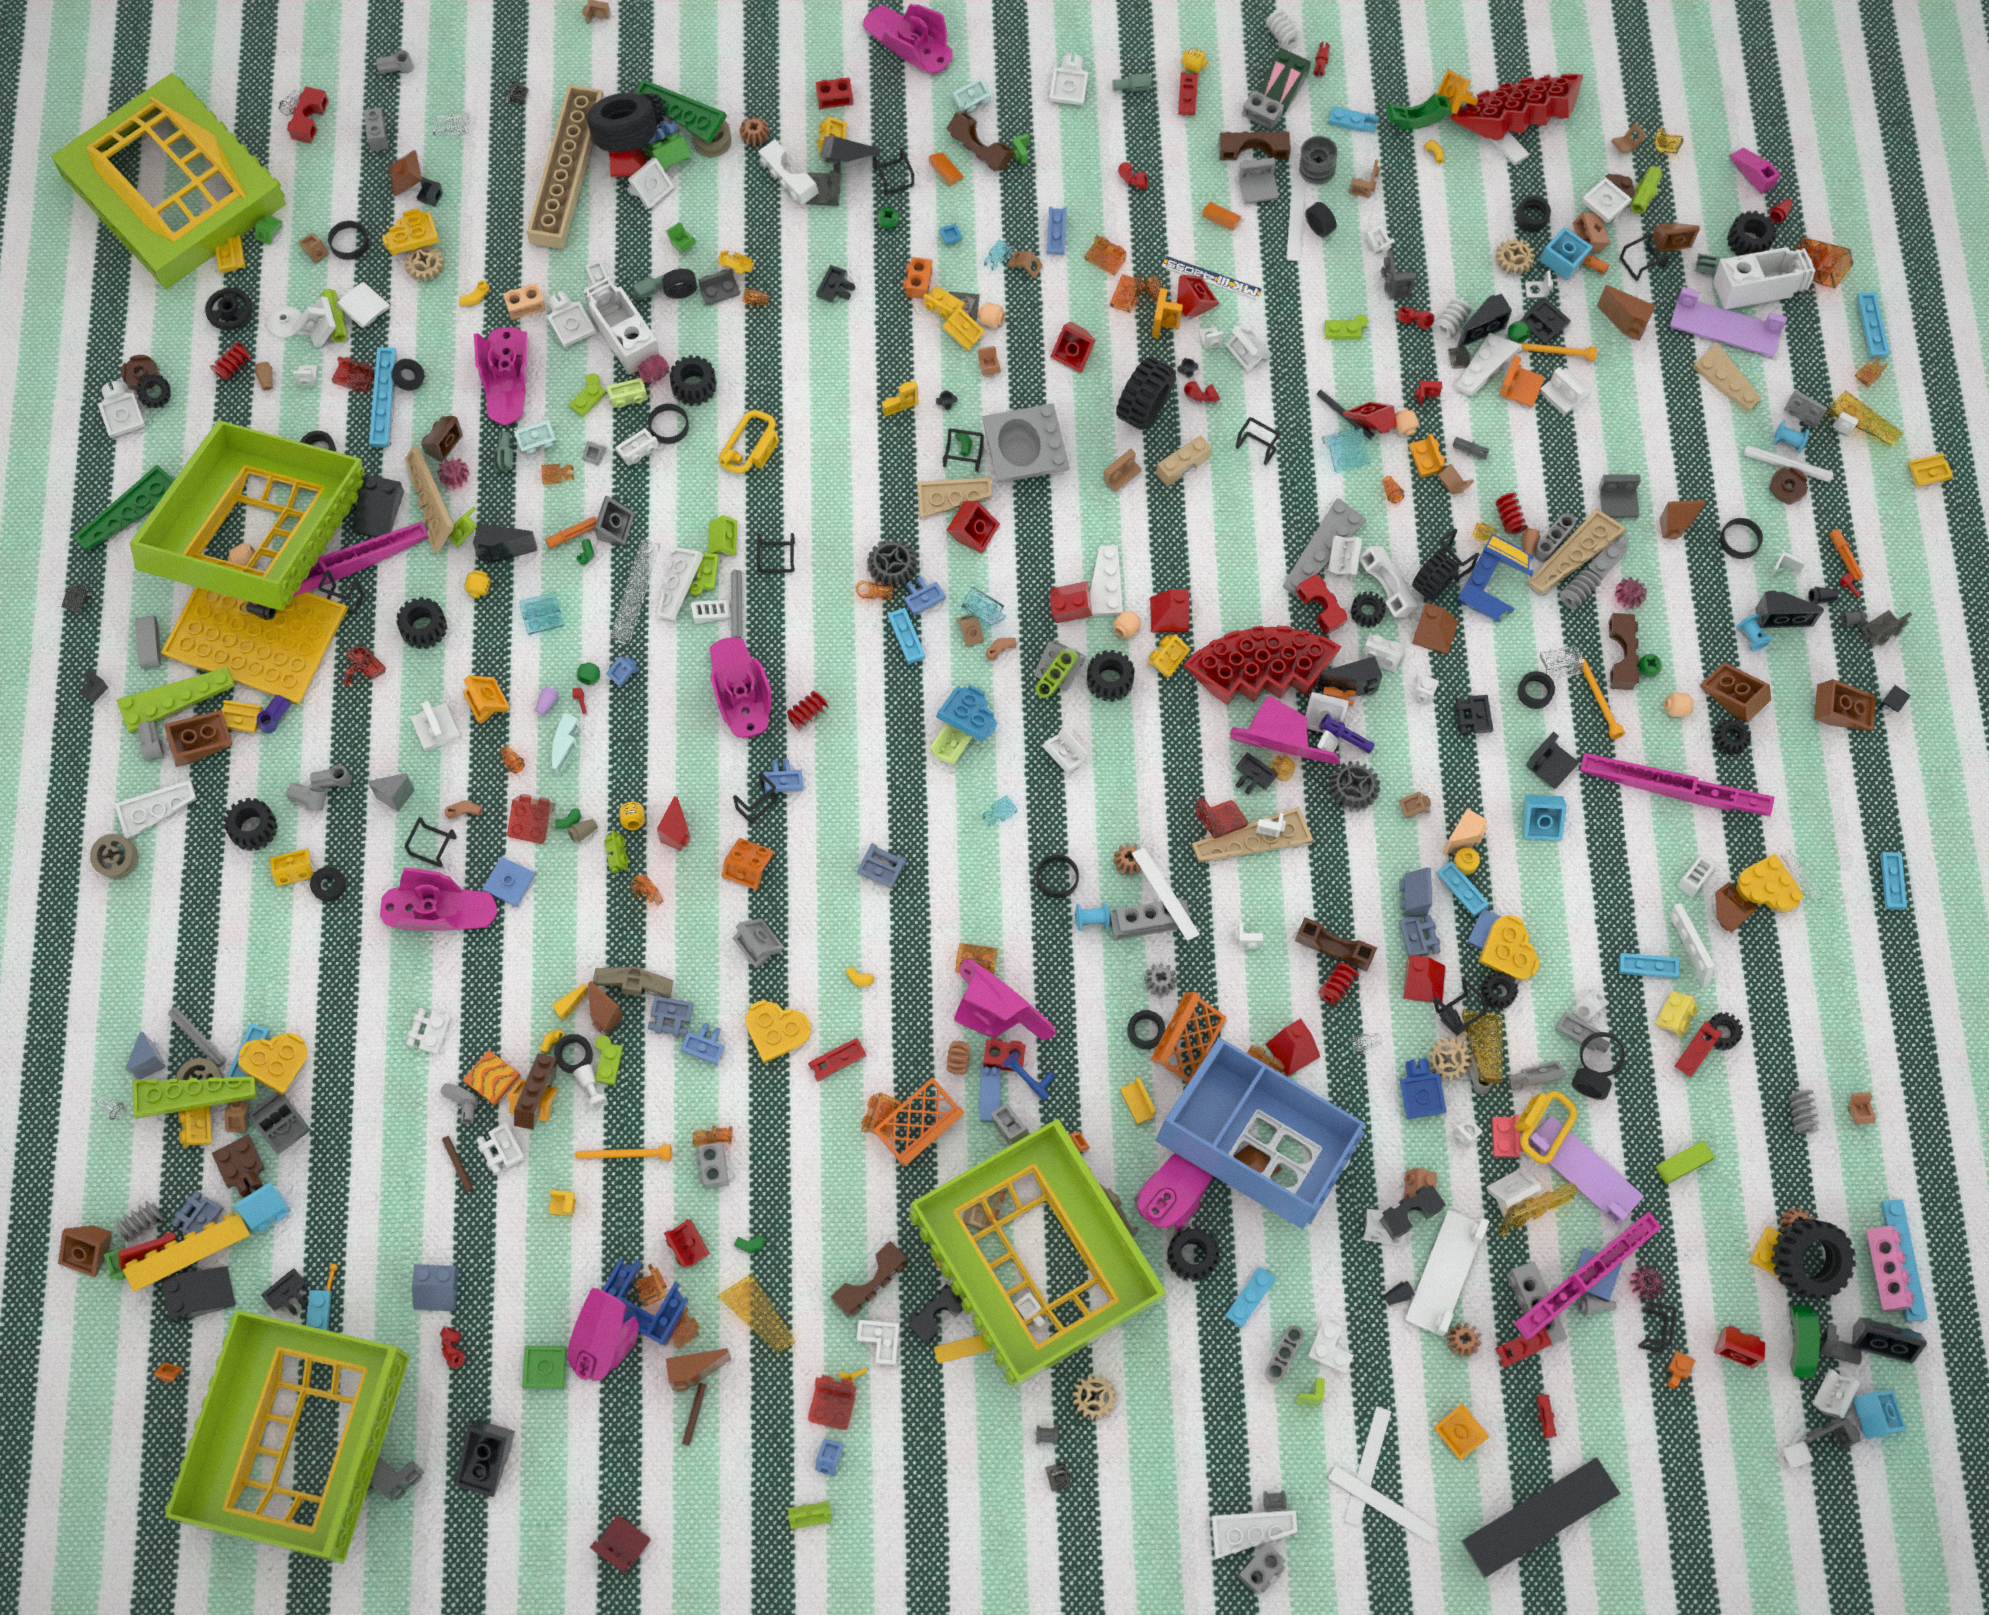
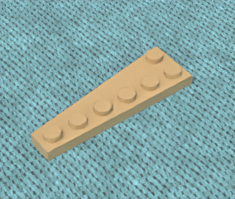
M412 446L405 461L413 482L414 491L419 494L418 504L419 508H423L425 514L422 517L423 521L428 524L429 530L427 535L432 551L440 552L453 531L454 525L420 448Z
M1596 509L1528 580L1527 585L1543 595L1626 532V527Z
M1296 807L1281 812L1284 814L1283 820H1286L1284 832L1280 831L1278 838L1256 833L1258 821L1194 842L1192 843V849L1198 863L1309 844L1313 842V838L1300 808ZM1280 813L1267 818L1278 822Z

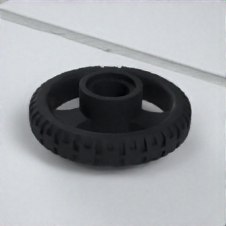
M232 287L214 292L208 298L205 306V314L208 321L214 327L226 331L242 327V325L248 322L253 312V305L249 296L242 290ZM237 296L244 300L246 304L245 310H239L234 300ZM219 300V302H218V308H219V309H218V310H212L214 304ZM223 317L226 321L233 322H220L219 319Z

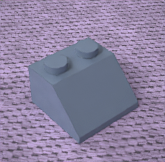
M1431 867L1405 873L1402 880H1399V891L1402 892L1399 908L1403 910V916H1427L1432 906Z
M414 1264L412 1280L413 1309L455 1311L459 1278L457 1267Z

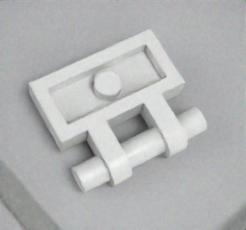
M419 1008L417 1014L413 1017L412 1029L408 1031L406 1036L408 1038L406 1045L413 1047L415 1041L420 1042L419 1050L439 1055L452 1018L451 1016L433 1011L430 1018H425L427 1010ZM421 1024L426 1025L423 1035L418 1034Z
M507 1123L489 1131L488 1133L491 1137L489 1141L486 1142L484 1136L476 1140L480 1153H483L487 1160V1167L492 1170L494 1175L501 1172L499 1167L501 1162H504L508 1168L525 1159ZM496 1146L499 1155L494 1157L490 1149Z

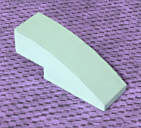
M564 713L559 722L552 747V768L557 776H559L577 746L574 735L580 727L579 720L567 713Z

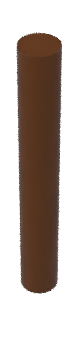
M450 1137L442 1138L465 1191H472L474 1188Z
M699 1383L682 1441V1444L690 1446L707 1387L704 1383Z

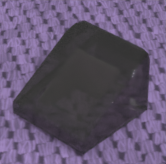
M513 81L509 85L504 99L523 104L529 89Z
M1466 347L1448 349L1453 369L1467 368L1469 366L1470 354Z
M1065 1462L1045 1467L1052 1492L1072 1486Z

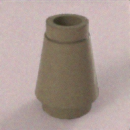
M590 819L572 824L567 831L573 842H580L598 829L595 820Z

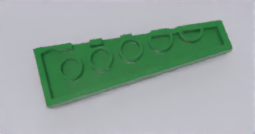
M644 79L635 91V93L640 95L654 93L661 96V101L665 102L663 104V107H666V110H663L666 113L665 116L707 144L711 143L727 117L726 113Z
M156 465L73 537L74 540L87 552L152 511L174 482V479Z

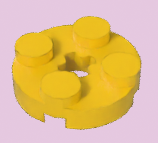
M729 250L720 251L718 257L719 265L734 268L733 271L739 274H743L744 271H752L755 263H751L752 260L747 256L737 252L731 255L728 254Z

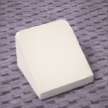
M1805 1441L1783 1449L1791 1469L1814 1461Z

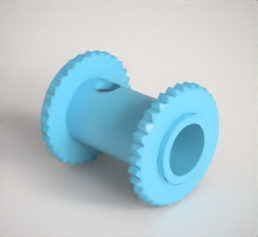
M1783 420L1775 432L1773 444L1776 445L1777 441L1780 440L1799 447L1797 453H1801L1809 438V429L1804 434L1784 427L1785 421Z
M1758 614L1745 618L1736 626V630H1744L1752 642L1751 652L1764 648L1773 640V635L1766 636L1756 622L1760 618Z
M1103 902L1102 908L1082 910L1080 904H1077L1075 908L1077 929L1082 931V925L1104 923L1105 929H1108L1110 912L1107 903Z

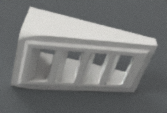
M728 600L691 603L694 624L731 618ZM724 606L725 613H721L720 607ZM713 608H717V614L713 613ZM705 609H709L710 614H706ZM699 610H702V615L698 614Z
M1326 730L1317 745V749L1334 752L1339 741L1331 732Z
M1699 856L1677 887L1689 896L1694 897L1716 866L1702 856ZM1699 864L1700 866H1702L1703 868H1705V869L1708 870V871L1706 872L1705 870H1703L1702 868H1700V867L1697 866V865Z

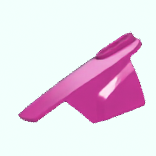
M910 4L904 16L884 5L876 7L865 16L863 28L911 65L935 74L945 70L952 61L953 51L947 45L948 36L943 14L920 4Z
M516 327L497 328L489 334L488 340H485L480 334L474 333L475 365L479 371V376L486 393L488 418L500 425L508 426L519 420L523 415L529 360L527 331H521ZM506 349L509 350L508 355H505V353L507 352Z
M734 637L721 639L709 647L713 668L711 669L710 678L718 708L724 722L727 723L735 736L742 739L747 737L753 738L758 734H763L768 728L769 712L771 710V688L762 664L757 658L751 659L743 639ZM748 725H751L754 729L752 731L747 730L749 728Z
M1270 696L1263 702L1248 730L1234 727L1230 730V739L1259 748L1265 747L1338 765L1340 762L1338 755L1334 752L1309 747L1307 740V717Z
M405 867L402 871L400 886L389 889L382 896L380 917L385 925L398 929L420 931L487 928L498 913L490 892L464 890L451 877L445 876L441 872ZM391 906L394 907L391 911L387 910ZM409 907H413L412 911H406Z
M965 959L962 962L958 971L969 986L956 1011L955 1022L993 1038H997L1018 1023L1022 1024L1041 1040L1050 1039L1057 1033L1054 1026L1041 1013L991 972L973 960Z
M1174 1153L1145 1182L1133 1201L1136 1202L1138 1200V1211L1147 1221L1157 1228H1169L1175 1224V1232L1177 1234L1181 1229L1184 1230L1200 1208L1201 1200L1213 1175ZM1163 1196H1167L1170 1200L1163 1202Z
M598 1288L590 1290L577 1318L568 1346V1362L576 1375L583 1380L601 1381L610 1370L616 1368L636 1345L639 1324L637 1318L632 1317L623 1324L626 1305L618 1298Z

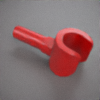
M1847 573L1840 580V585L1849 588L1859 598L1861 594L1851 584L1854 577Z
M573 688V699H579L582 713H587L583 690L581 688Z

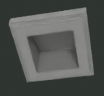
M587 441L582 459L600 465L607 446Z

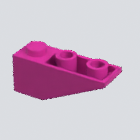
M1744 147L1729 155L1731 160L1760 194L1775 187L1780 173L1769 161Z

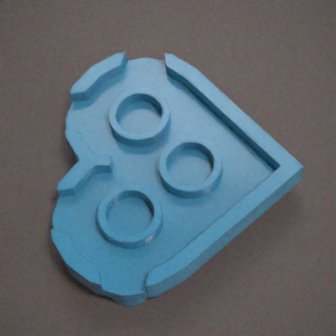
M969 685L968 688H960L958 686L954 689L936 718L969 736L975 737L979 741H984L987 737H990L997 726V722L993 718V712L987 708L988 701L984 697L985 693L972 685Z

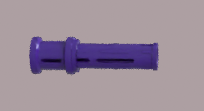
M1326 714L1319 724V729L1331 732L1336 738L1341 737L1366 753H1370L1374 748L1375 743L1346 728L1343 722H1337L1329 714Z

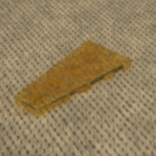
M1846 390L1826 410V412L1837 418L1842 412H1845L1858 419L1856 428L1892 447L1904 435L1903 432Z
M1463 1010L1462 1018L1464 1024L1482 1012ZM1487 1013L1467 1026L1466 1032L1480 1080L1501 1084L1502 1015Z
M1575 1183L1568 1186L1565 1184L1553 1192L1547 1191L1536 1199L1530 1198L1521 1205L1517 1206L1515 1204L1509 1207L1498 1232L1503 1237L1509 1233L1508 1230L1515 1226L1518 1229L1524 1226V1223L1531 1217L1536 1220L1548 1208L1550 1211H1553L1572 1201L1579 1190Z
M752 1273L717 1295L724 1304L778 1354L796 1343Z

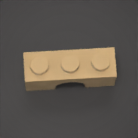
M1200 435L1159 462L1156 475L1168 487L1182 478V473L1190 465L1193 464L1195 467H1198L1210 459L1212 447Z

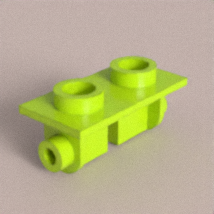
M611 831L612 835H607L604 840L607 854L613 853V855L607 857L609 869L612 873L619 872L620 868L629 871V859L624 847L626 845L623 835Z
M829 1501L788 1508L791 1530L832 1522Z

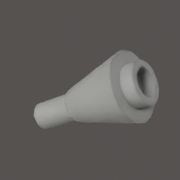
M1584 1295L1578 1301V1310L1583 1316L1606 1309L1617 1308L1616 1301H1603Z

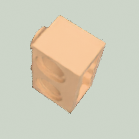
M537 283L528 284L525 287L503 293L511 320L546 310Z

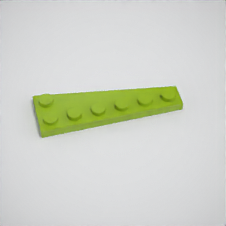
M226 667L126 696L116 701L128 732L132 734L138 731V725L141 722L154 721L156 723L236 685L230 670Z

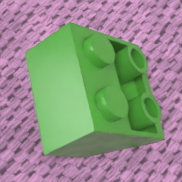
M676 133L665 135L664 139L656 140L643 147L649 159L657 158L663 169L692 156L684 137Z

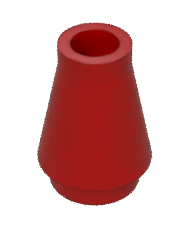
M1784 199L1783 202L1773 207L1770 211L1771 220L1775 223L1785 221L1793 206L1792 201Z

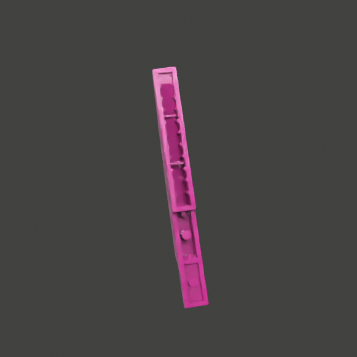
M422 522L318 557V563L312 566L308 577L302 581L300 589L294 593L293 597L318 588L327 570L331 572L334 581L427 539V529ZM328 576L324 585L331 583Z
M1584 753L1580 769L1581 772L1616 783L1726 811L1736 809L1770 817L1775 799L1774 796L1699 781V777L1587 753Z
M1647 1212L1538 1301L1534 1307L1514 1323L1526 1340L1533 1337L1662 1227L1651 1213Z

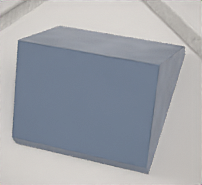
M141 1031L125 1068L135 1079H144L166 1067L155 1044Z

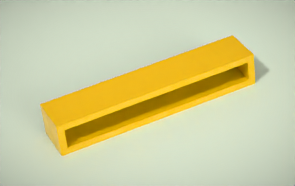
M232 1212L222 1217L223 1221L215 1224L213 1221L203 1226L204 1231L198 1234L193 1231L184 1235L185 1240L179 1243L174 1240L164 1245L165 1250L159 1253L157 1250H153L145 1254L146 1259L140 1262L135 1259L125 1264L126 1269L123 1272L133 1293L250 1236L240 1214L235 1215Z

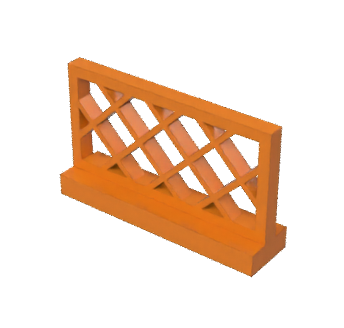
M1185 992L1150 1060L1155 1064H1161L1189 1084L1208 1055L1227 1017L1202 1000L1198 993ZM1197 1003L1202 1006L1203 1015L1196 1016L1195 1007ZM1214 1014L1219 1020L1216 1026L1211 1027L1209 1016ZM1204 1017L1207 1028L1200 1030L1197 1019ZM1193 1020L1195 1031L1188 1033L1186 1025L1188 1021ZM1208 1031L1209 1039L1206 1043L1202 1042L1200 1032ZM1196 1034L1198 1045L1191 1047L1189 1035ZM1184 1037L1186 1048L1179 1050L1178 1040ZM1199 1047L1200 1057L1194 1060L1192 1049ZM1187 1051L1189 1062L1182 1064L1180 1052ZM1173 1054L1176 1055L1178 1064L1176 1066L1167 1063ZM1183 1066H1191L1192 1072L1189 1077L1185 1075Z
M932 1077L877 1125L873 1132L898 1159L901 1166L904 1167L965 1112L956 1105ZM931 1083L937 1089V1098L926 1097V1088ZM913 1099H922V1111L911 1110V1101ZM925 1099L936 1100V1112L925 1111ZM939 1101H947L952 1108L948 1112H939ZM908 1112L907 1124L896 1123V1114ZM910 1113H922L921 1125L910 1124ZM924 1114H935V1123L932 1126L924 1125ZM884 1125H892V1137H884L879 1129ZM896 1126L907 1127L906 1138L895 1137ZM920 1127V1137L917 1139L909 1138V1128ZM895 1140L906 1141L905 1150L900 1154L894 1148Z

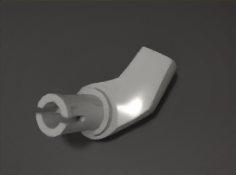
M445 1083L440 1090L441 1094L445 1098L456 1101L462 1107L461 1123L473 1124L474 1108L478 1105L476 1096L460 1086Z

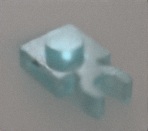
M998 239L989 250V256L985 258L984 266L988 263H993L991 270H996L997 263L1001 262L1003 264L1013 253V247Z
M1006 795L991 805L992 811H985L982 814V818L991 817L992 820L988 822V826L991 827L998 818L1003 822L1017 813L1018 809Z

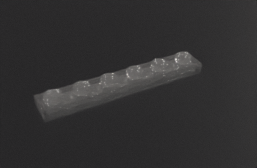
M641 539L610 636L611 641L629 645L659 552L660 543Z

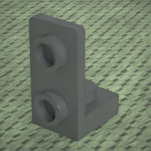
M1828 1323L1820 1338V1354L1860 1365L1862 1362V1350L1854 1349L1852 1344L1839 1341V1335L1836 1334L1837 1326Z

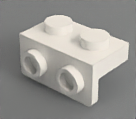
M644 428L616 446L615 449L624 462L630 466L639 462L645 455L653 453L658 448L657 438L655 436L652 437L647 429Z
M1334 536L1328 571L1342 576L1356 575L1362 538Z
M1370 633L1360 659L1363 660L1375 656L1379 667L1396 672L1405 646Z
M1065 727L1060 730L1058 735L1045 741L1042 746L1066 773L1081 766L1089 755L1086 749Z
M1367 1209L1364 1240L1403 1246L1407 1233L1393 1241L1380 1222L1383 1216L1382 1212L1384 1211Z
M1829 1369L1813 1401V1405L1824 1415L1843 1419L1860 1383L1854 1378L1841 1376L1836 1371Z

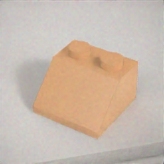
M1467 809L1449 838L1443 853L1451 854L1458 852L1462 848H1473L1475 843L1479 845L1488 829L1485 827L1487 819Z

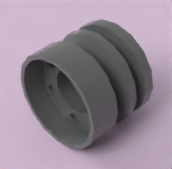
M1314 136L1308 138L1303 143L1299 172L1302 178L1313 184H1322L1333 178L1336 172L1337 146L1335 142L1325 136Z

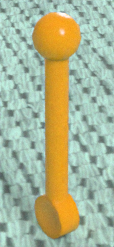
M331 1264L329 1267L331 1271L326 1291H330L334 1272L338 1269L336 1264Z

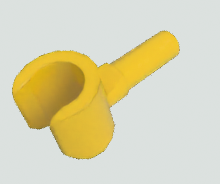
M865 1367L851 1374L841 1371L838 1377L843 1380L839 1383L850 1386L854 1378L868 1372L867 1368Z

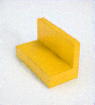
M1140 1077L1135 1078L1134 1083L1120 1088V1092L1137 1126L1155 1118L1156 1110Z

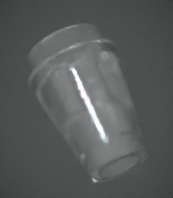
M293 90L280 101L279 110L286 116L293 114L294 108L299 103L300 92Z
M1379 1033L1356 1034L1351 1039L1354 1052L1361 1054L1382 1044V1037Z
M105 1095L99 1096L96 1100V1104L110 1120L119 1121L126 1114L127 1109L122 1102Z

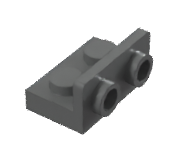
M732 269L721 270L719 273L706 275L698 280L699 289L706 306L740 295Z

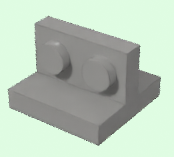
M763 919L743 921L736 926L739 932L733 937V940L755 968L760 967L771 954L780 953L784 949V946Z

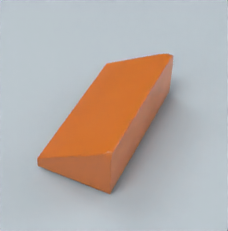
M943 152L929 156V163L949 186L964 178Z
M1210 202L1203 209L1202 214L1203 217L1234 231L1242 216L1213 202Z

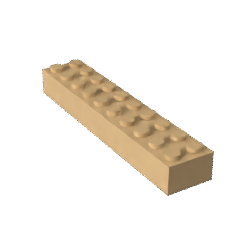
M568 84L527 229L529 244L558 249L565 248L593 147L587 115L590 108L604 98L603 90Z

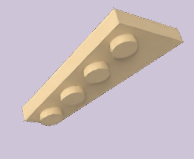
M1718 343L1694 364V370L1747 413L1761 400L1758 393Z
M991 477L918 482L920 519L958 508L962 505L963 501H981L992 497Z

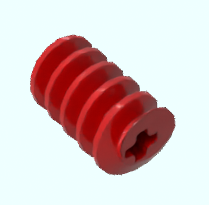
M236 341L235 346L231 345L230 351L226 350L225 356L221 355L220 361L216 360L214 362L215 366L211 365L210 368L220 379L225 378L230 381L231 379L228 374L230 373L235 376L236 374L233 369L235 368L240 371L241 369L238 364L245 366L244 359L248 361L251 359L247 350Z
M1515 492L1501 496L1495 503L1506 534L1511 535L1521 533L1528 527L1523 525L1526 520L1521 518L1524 514L1519 512L1522 508L1520 505H1517L1519 500L1514 499L1517 497Z
M811 691L810 696H805L804 700L799 701V705L795 704L793 706V710H787V715L794 728L801 731L800 724L806 727V719L812 722L811 715L817 718V710L823 713L822 706L829 708V706L819 693Z
M1345 963L1337 964L1336 970H1333L1331 976L1327 978V982L1323 983V988L1318 990L1319 996L1333 1006H1336L1335 1000L1338 1002L1342 1001L1339 994L1342 996L1346 995V992L1343 990L1344 988L1350 990L1351 987L1348 982L1351 984L1355 983L1352 976L1356 978L1360 976L1356 970Z

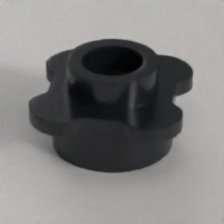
M1184 358L1177 371L1186 374L1190 378L1193 377L1194 371L1198 369L1199 365L1193 359Z
M947 390L942 391L939 398L936 399V404L945 407V410H951L953 403L957 402V396Z

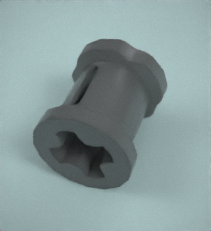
M1860 608L1849 613L1846 611L1842 612V625L1845 628L1855 624L1864 625L1866 616L1863 609Z
M1037 1425L1036 1444L1053 1443V1445H1057L1058 1427L1041 1428L1040 1425Z
M1281 1490L1280 1493L1263 1492L1265 1511H1268L1269 1508L1286 1509L1285 1490Z

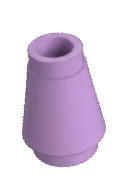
M548 686L541 689L535 711L545 715L558 699L559 692Z

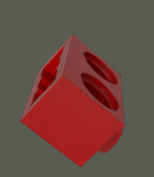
M850 77L815 82L819 109L853 105Z
M998 1038L986 1040L983 1068L985 1066L989 1068L997 1067L1000 1070L1015 1072L1009 1067L1002 1068V1063L1012 1052H1017L1020 1055L1017 1061L1023 1068L1026 1044L1015 1040L1010 1041V1043L1002 1042ZM998 1050L1000 1055L993 1057L990 1055V1051Z

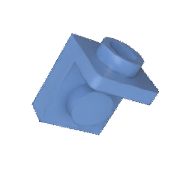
M619 656L606 674L617 685L622 686L633 672H638L640 669L636 666V661L631 657Z
M824 1438L816 1458L815 1470L822 1474L834 1476L844 1444Z

